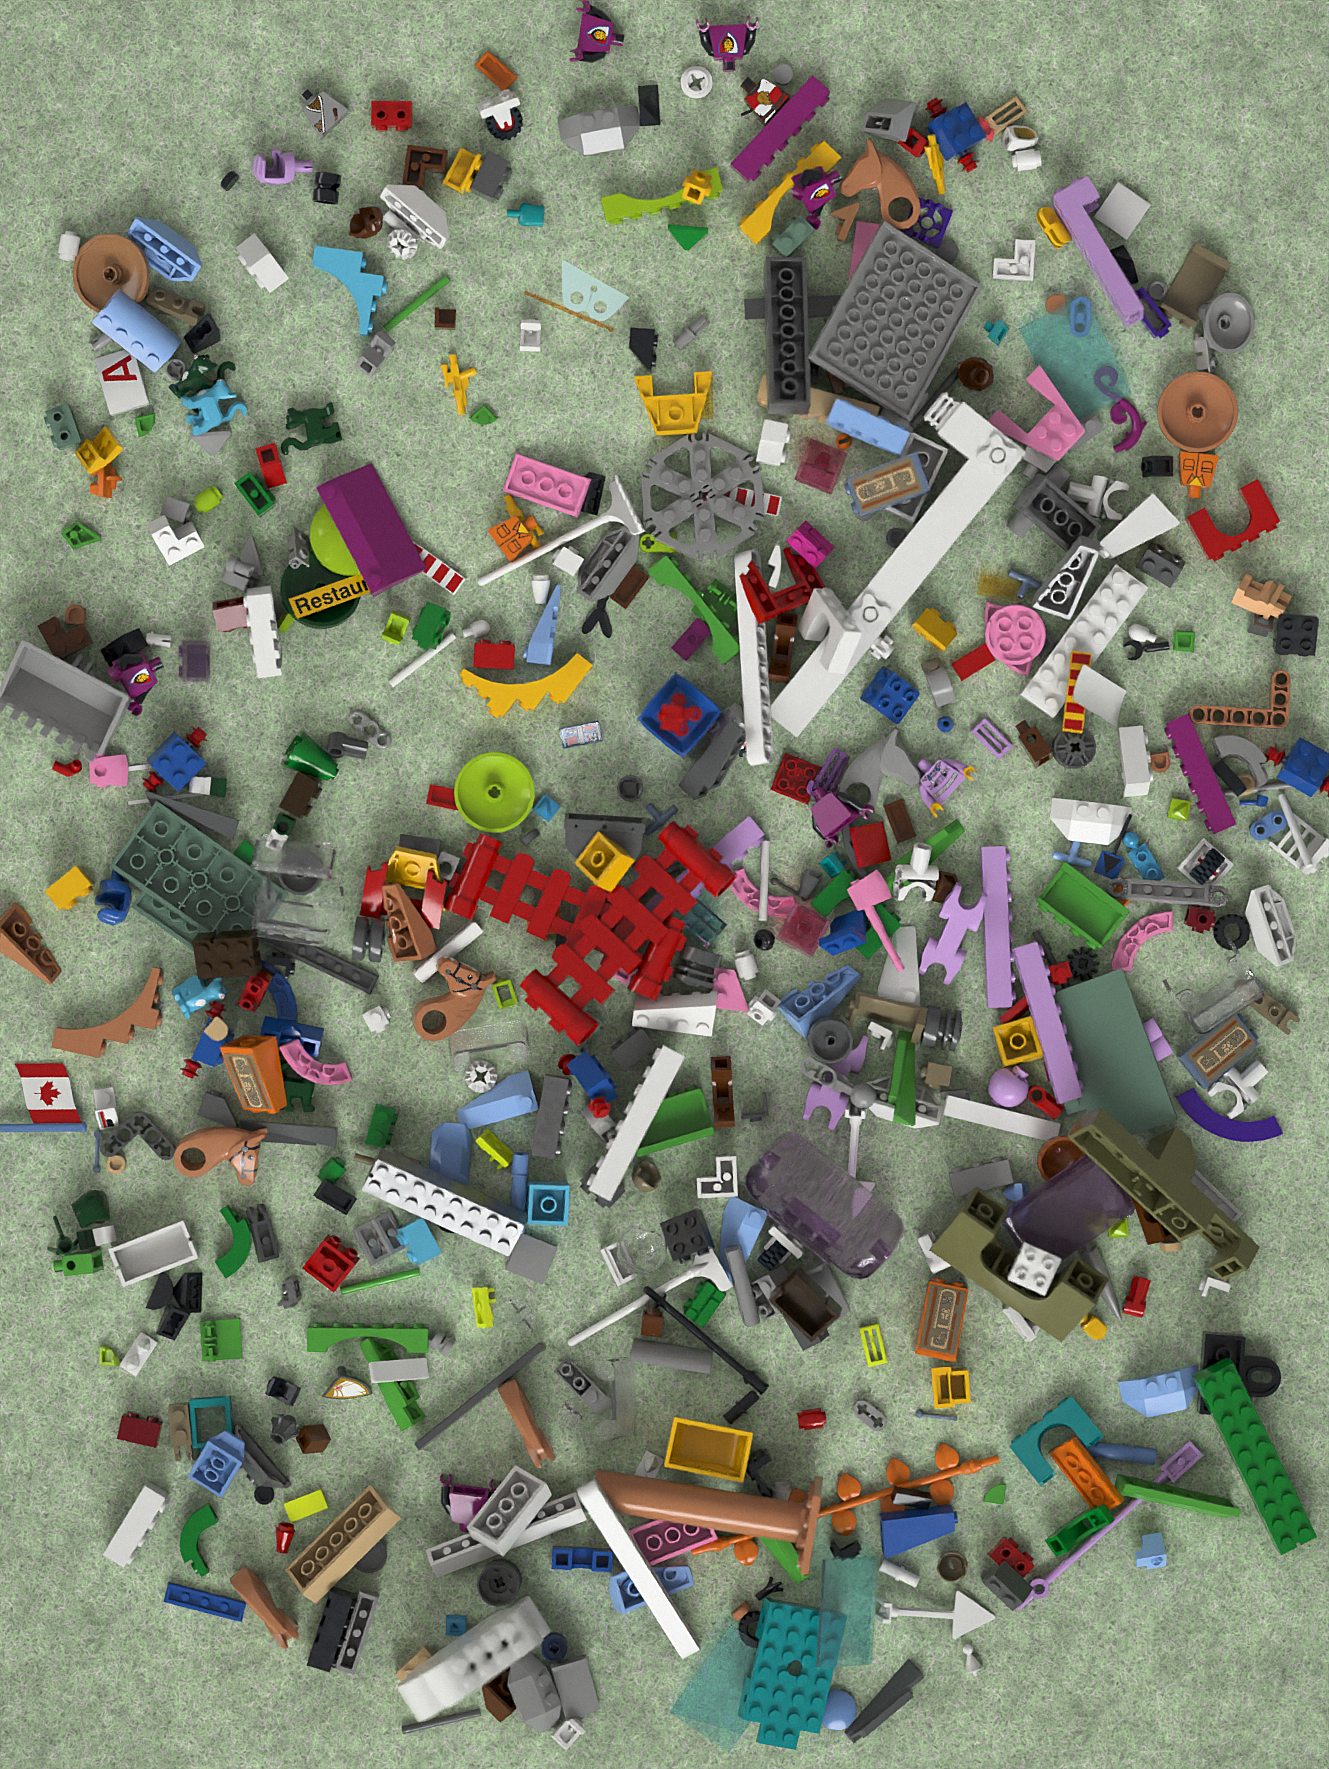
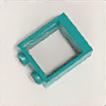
M231 1395L191 1398L189 1400L193 1449L198 1448V1451H203L208 1442H198L196 1408L225 1406L227 1431L234 1435Z

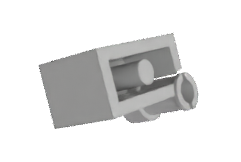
M231 555L223 570L222 582L247 593V588L258 586L261 577L253 573V565L240 561V558Z

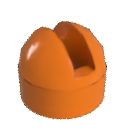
M842 433L838 435L836 445L839 449L846 450L851 446L852 439L848 434ZM849 439V442L839 444L840 440Z

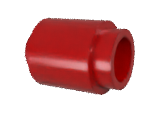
M821 1408L802 1410L801 1413H797L799 1429L823 1428V1424L827 1423L825 1411L821 1412Z

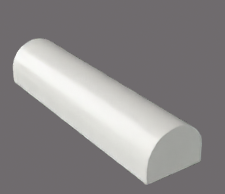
M474 919L469 920L437 948V951L412 969L413 974L423 984L438 971L436 964L441 957H455L484 931Z

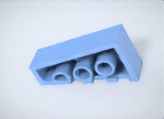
M836 399L826 421V425L900 457L910 435L907 432L908 428L900 424L894 426L888 423V419L879 415L875 417L870 414V411L861 407L858 409L852 406V403L843 399Z

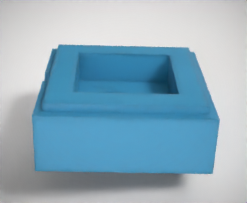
M545 794L533 810L549 822L561 806Z
M446 1614V1635L461 1636L466 1633V1615Z

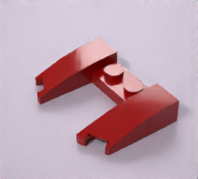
M791 547L784 548L783 552L796 583L795 585L771 594L754 561L747 565L749 571L746 575L742 572L739 576L746 598L758 624L771 620L778 614L800 605H807L814 588H826L817 570L801 555L792 554Z
M382 862V869L371 871L370 865L367 866L360 910L361 916L380 919L381 914L388 915L384 908L382 886L386 884L389 862ZM428 869L423 900L409 899L429 928L439 929L447 879H444L441 884L432 878L434 871Z

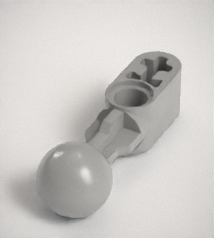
M806 1058L802 1061L801 1071L803 1074L838 1093L844 1092L850 1095L852 1103L857 1108L867 1109L874 1104L876 1092L871 1085L866 1083L855 1085L848 1081L847 1076L814 1058ZM812 1061L815 1068L820 1069V1066L823 1067L818 1074V1078L815 1077L817 1072L813 1070L806 1071V1063H811ZM825 1071L833 1073V1080L829 1083L825 1082L822 1078Z

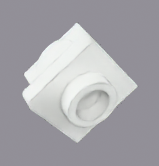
M870 1021L867 1027L871 1030L869 1034L879 1039L881 1036H884L880 1048L883 1050L885 1047L889 1048L894 1039L891 1036L893 1032Z

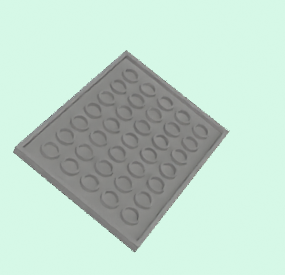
M883 221L807 358L908 422L911 420L982 285Z

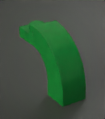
M228 1205L222 1208L220 1212L233 1231L234 1242L231 1250L215 1261L225 1279L234 1274L245 1263L252 1246V1234L246 1217L238 1221L239 1214L234 1207L230 1208Z
M210 1502L190 1516L183 1527L180 1537V1551L184 1563L192 1559L193 1563H191L194 1572L196 1574L199 1573L201 1577L208 1574L210 1570L199 1551L198 1539L205 1529L219 1521Z
M1104 1503L1099 1506L1094 1505L1058 1528L1045 1542L1057 1557L1068 1552L1089 1534L1110 1525L1115 1519Z

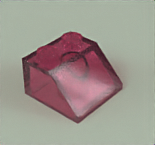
M810 439L794 480L822 492L832 494L848 453Z
M796 902L775 939L811 958L819 946V939L823 938L831 921Z

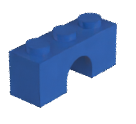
M265 1016L260 1036H276L278 1048L282 1043H289L299 1039L305 1051L311 1057L317 1058L322 1044L324 1028Z
M553 1546L551 1569L572 1570L574 1568H584L597 1572H612L613 1549Z

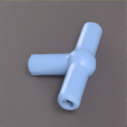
M1080 841L1072 842L1069 855L1054 851L1052 854L1053 859L1067 862L1069 865H1078L1088 869L1092 866V861L1077 857Z

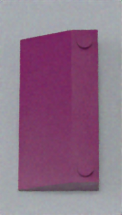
M372 463L333 478L316 487L373 597L427 570Z

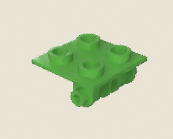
M714 579L704 592L706 597L703 600L707 605L711 603L718 611L716 616L720 621L724 619L730 626L738 616L737 596L717 579ZM695 605L691 611L707 622L700 609Z
M240 1318L200 1321L202 1361L214 1362L216 1360L243 1358Z

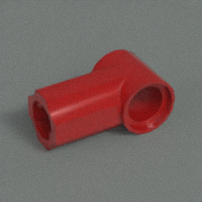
M1031 1085L1029 1087L1027 1099L1052 1120H1055L1065 1107L1062 1104H1058L1056 1099L1038 1085ZM1039 1089L1041 1092L1040 1098L1033 1100L1031 1098L1032 1091Z
M1133 1276L1122 1313L1139 1318L1143 1317L1146 1308L1145 1300L1151 1280Z

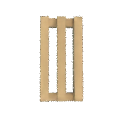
M1016 95L986 116L984 120L989 122L990 128H993L995 135H997L1027 114L1028 111ZM1014 102H1016L1017 106L1009 110L1007 113H1005L995 121L992 119L994 116H996L1004 109H1006ZM1018 109H1021V112L1011 118L1009 121H1007L1000 127L997 126L998 123L1006 119L1008 116L1016 112Z

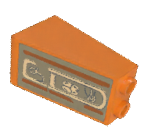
M243 1035L220 1047L243 1110H252V1113L268 1111V1114H275L280 1112L281 1108L287 1106L276 1036Z
M938 1277L928 1280L914 1345L915 1354L951 1362L956 1361L969 1291L965 1287V1283L953 1281V1285L947 1284L945 1279Z

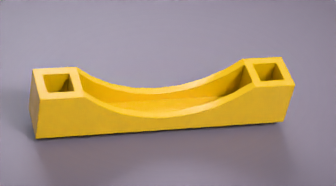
M825 141L821 144L817 142L810 149L811 154L807 158L803 156L796 163L797 168L793 173L788 171L782 178L784 182L779 187L775 185L767 193L769 197L765 201L761 199L753 207L755 211L750 216L746 214L740 220L741 226L739 230L756 246L770 232L772 217L779 201L794 186L791 177L802 173L806 169H813L818 166H822L825 174H827L841 160V157Z

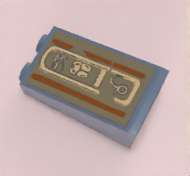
M917 452L846 479L847 483L844 484L847 495H851L854 501L851 503L852 510L855 515H859V518L922 496L930 491Z
M1231 1012L1176 1055L1200 1088L1206 1089L1259 1045L1257 1041L1258 1035L1252 1028L1248 1030L1245 1026L1247 1021L1240 1013Z

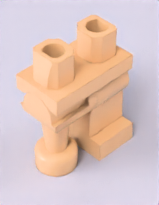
M1246 573L1231 603L1255 614L1263 615L1262 618L1266 620L1269 619L1270 615L1278 618L1280 614H1284L1292 598L1291 595L1283 592L1285 586L1280 583L1277 586L1273 583L1274 581L1261 584L1253 581V576Z

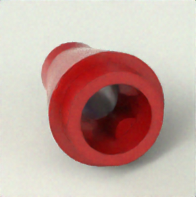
M280 1522L278 1527H276V1551L278 1553H288L295 1534L294 1525L291 1523Z

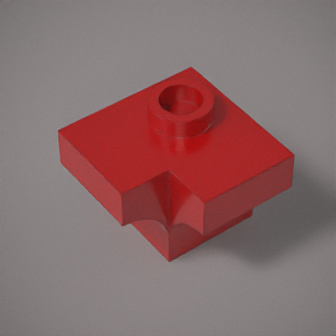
M671 702L670 705L662 704L660 729L684 733L686 723L691 719H696L698 711L684 708L682 703Z

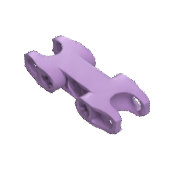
M958 882L946 897L939 913V917L947 920L939 939L929 936L923 949L922 960L918 970L919 974L924 975L930 964L935 962L943 964L947 971L943 980V984L949 985L954 976L959 972L967 951L958 948L966 929L974 932L977 931L983 918L984 906L987 900V894L982 893L975 904L964 905L959 900L962 884Z
M863 1035L858 1047L851 1050L848 1057L841 1062L829 1064V1067L845 1076H848L849 1071L859 1074L865 1059L869 1037ZM831 1037L827 1043L834 1041V1038ZM827 1071L826 1077H824V1081L829 1083L833 1080V1073L831 1071ZM812 1081L806 1096L802 1118L808 1120L814 1108L826 1106L831 1111L828 1128L834 1130L840 1117L845 1112L850 1095L844 1092L838 1093L823 1084Z

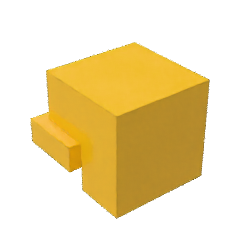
M951 1366L931 1368L934 1409L955 1407L954 1403L971 1402L969 1374L966 1367L951 1368Z

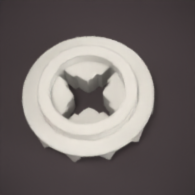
M693 66L683 73L681 88L688 97L702 98L711 91L713 85L712 76L705 68ZM692 75L697 80L704 78L700 83L701 90L697 86L689 87L693 83Z
M394 230L386 238V246L390 248V253L394 252L396 254V258L400 256L403 260L412 258L417 251L415 238L405 230ZM399 242L405 246L403 249L400 245H397Z
M476 1061L467 1068L465 1080L470 1089L483 1093L494 1087L497 1081V1072L491 1063ZM475 1070L480 1073L488 1071L484 1076L486 1084L481 1080L474 1082L477 1078Z

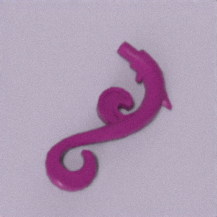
M1103 366L1096 371L1094 383L1103 394L1118 403L1110 411V418L1113 423L1118 425L1125 423L1127 415H1121L1123 410L1130 415L1132 421L1130 434L1126 432L1125 438L1121 440V443L1113 446L1115 453L1124 449L1127 451L1139 441L1147 422H1141L1138 411L1127 399L1108 390L1101 384V377L1104 375H1108L1111 378V384L1109 385L1111 388L1118 381L1117 371L1110 366Z

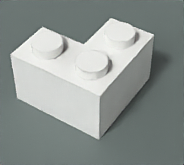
M255 233L236 247L240 254L237 258L251 276L256 274L257 278L254 280L261 289L265 287L271 293L289 279Z
M764 420L756 462L777 467L780 466V462H785L787 451H783L785 443L789 442L791 434L788 424Z
M163 515L147 524L152 537L169 566L205 547L192 521L173 530L168 519Z
M717 1155L716 1176L696 1177L697 1198L738 1196L736 1155Z

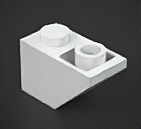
M588 1107L581 1111L606 1144H608L610 1138L615 1139L618 1133L615 1131L617 1124L609 1114L604 1118H595L593 1112L589 1111Z

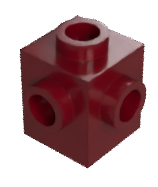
M1188 905L1183 924L1191 926L1192 931L1203 933L1204 930L1210 931V928H1213L1216 922L1215 912L1210 910V906L1198 905L1197 907Z

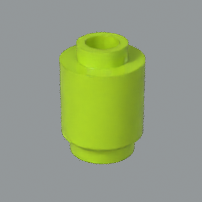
M215 485L212 487L208 486L194 497L196 501L193 504L200 513L204 511L206 514L220 504V500L224 497Z

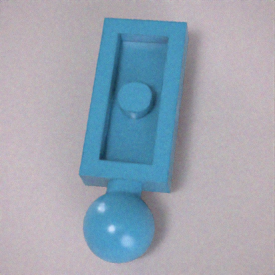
M1135 832L1125 833L1123 843L1132 849L1127 854L1142 879L1160 881L1165 878L1146 844L1138 845L1139 838Z

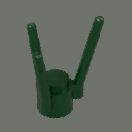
M54 1216L53 1220L59 1234L56 1242L57 1248L47 1247V1250L54 1252L56 1255L60 1253L67 1255L73 1249H77L78 1239H75L72 1243L69 1237L64 1236L57 1217Z

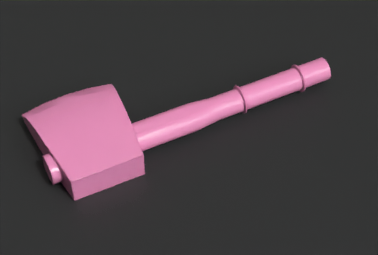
M105 750L102 756L97 754L96 758L89 762L90 783L97 784V787H107V785L127 786L128 762L126 754L106 757Z
M875 870L865 878L857 879L850 883L851 887L847 891L857 911L864 909L899 972L905 969L873 906L892 898L883 876L878 870Z

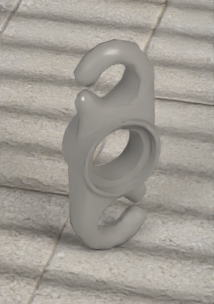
M360 710L351 712L349 723L353 724L354 717L360 715L362 721L355 723L354 727L359 729L362 735L375 747L386 749L391 745L392 740L389 735L386 736L385 744L379 743V737L385 736L386 732L381 730L378 724L366 713ZM367 724H373L376 727V732L371 736L364 732Z

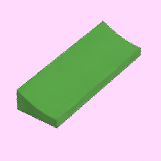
M1117 1474L1114 1485L1118 1492L1124 1496L1222 1518L1230 1516L1239 1517L1241 1511L1231 1499Z

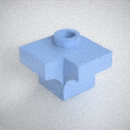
M1162 1532L1142 1535V1548L1135 1552L1136 1567L1146 1566L1148 1570L1166 1566V1550Z

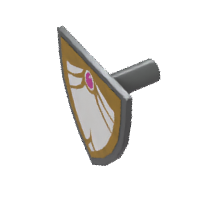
M340 1366L337 1368L338 1377L324 1392L322 1397L343 1400L373 1394V1392L364 1381L347 1376L345 1367Z

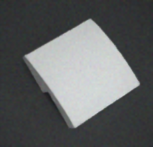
M1118 181L1094 217L1127 240L1151 206V203Z
M775 545L767 566L774 568L767 586L772 590L776 589L781 569V552L778 545Z

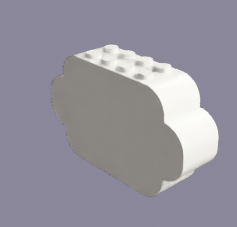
M530 1596L523 1597L505 1609L484 1619L410 1671L406 1678L396 1687L417 1720H426L442 1709L459 1702L530 1652L543 1641L542 1638L548 1635L551 1629Z

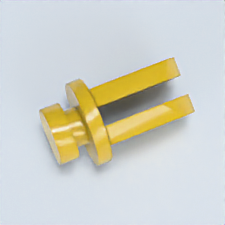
M1087 1314L1079 1322L1082 1323L1080 1326L1082 1330L1093 1339H1102L1107 1333L1105 1323L1093 1314Z

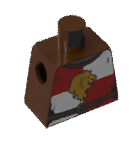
M747 77L740 86L748 93L744 98L745 104L763 126L772 119L790 98L789 93L764 78L755 84Z

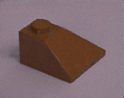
M510 1666L482 1685L486 1709L500 1723L516 1709L507 1685Z

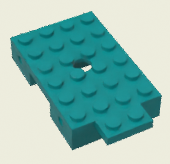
M764 1597L755 1635L759 1639L751 1676L746 1675L737 1714L743 1720L760 1723L756 1739L757 1743L796 1750L800 1730L820 1733L846 1619L843 1613ZM793 1660L800 1661L802 1666L801 1671L796 1675H791L787 1671L788 1664L793 1662Z

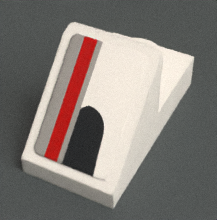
M114 1087L93 1090L96 1104L95 1114L100 1130L119 1127Z

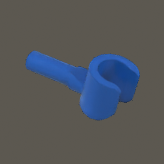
M1258 795L1257 801L1239 800V804L1265 807L1268 797Z

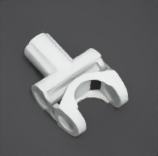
M1093 475L1091 486L1070 482L1067 496L1073 501L1086 503L1085 512L1091 517L1121 521L1123 514L1116 513V511L1109 507L1108 497L1115 490L1129 492L1130 486L1114 479ZM1108 479H1109V480H1110L1109 483L1112 484V485H1111V487L1105 492V490H1106V485H1107V481H1108ZM1102 503H1103V507L1105 508L1106 515L1103 514L1102 517L1100 518L1099 516H1100V512H1101V508H1102Z
M925 843L914 844L910 864H898L896 866V876L893 882V896L896 901L904 900L908 891L916 886H919L922 901L929 902L932 900L936 881L939 878V870L936 865H928L932 850L930 845ZM908 880L910 885L905 887L903 882Z
M1257 1059L1242 1073L1232 1066L1222 1075L1230 1085L1221 1083L1223 1079L1220 1076L1208 1090L1207 1094L1212 1097L1222 1090L1234 1092L1237 1096V1104L1227 1114L1232 1119L1260 1097V1094L1253 1086L1269 1072ZM1242 1098L1249 1104L1248 1106L1246 1104L1243 1105Z

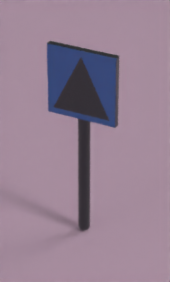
M1132 814L1128 815L1113 852L1110 853L1102 850L1094 869L1095 873L1110 879L1118 877L1125 858L1117 856L1116 853L1130 823Z

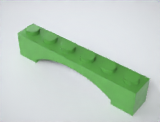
M664 556L648 572L661 587L665 584L672 586L684 593L695 603L704 615L712 634L713 647L710 649L722 664L726 665L740 653L739 637L736 634L732 636L728 631L731 628L724 619L720 621L716 616L718 613L716 608L711 603L707 605L703 600L706 597L703 592L691 585L693 580L686 572L682 573L678 567L681 566L674 557Z
M314 1322L312 1326L307 1327V1352H327L328 1347L337 1342L366 1336L384 1338L399 1343L408 1349V1353H428L429 1327H424L423 1323H414L412 1327H404V1323H393L392 1327H384V1323H372V1327H364V1323H352V1327L344 1326V1323H332V1326H324V1323Z

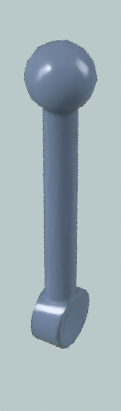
M100 1131L94 1132L96 1145L93 1171L96 1173L101 1169L99 1166V1145L102 1133Z
M917 1410L915 1413L918 1418L924 1416L957 1421V1416L924 1413L921 1410Z

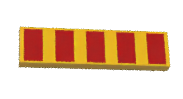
M1071 651L1062 731L1083 733L1085 707L1073 701V694L1083 665L1090 668L1092 653Z

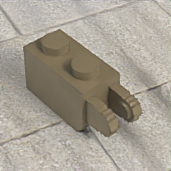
M189 1402L170 1404L168 1406V1415L175 1460H181L180 1446L185 1445L187 1447L188 1460H193Z

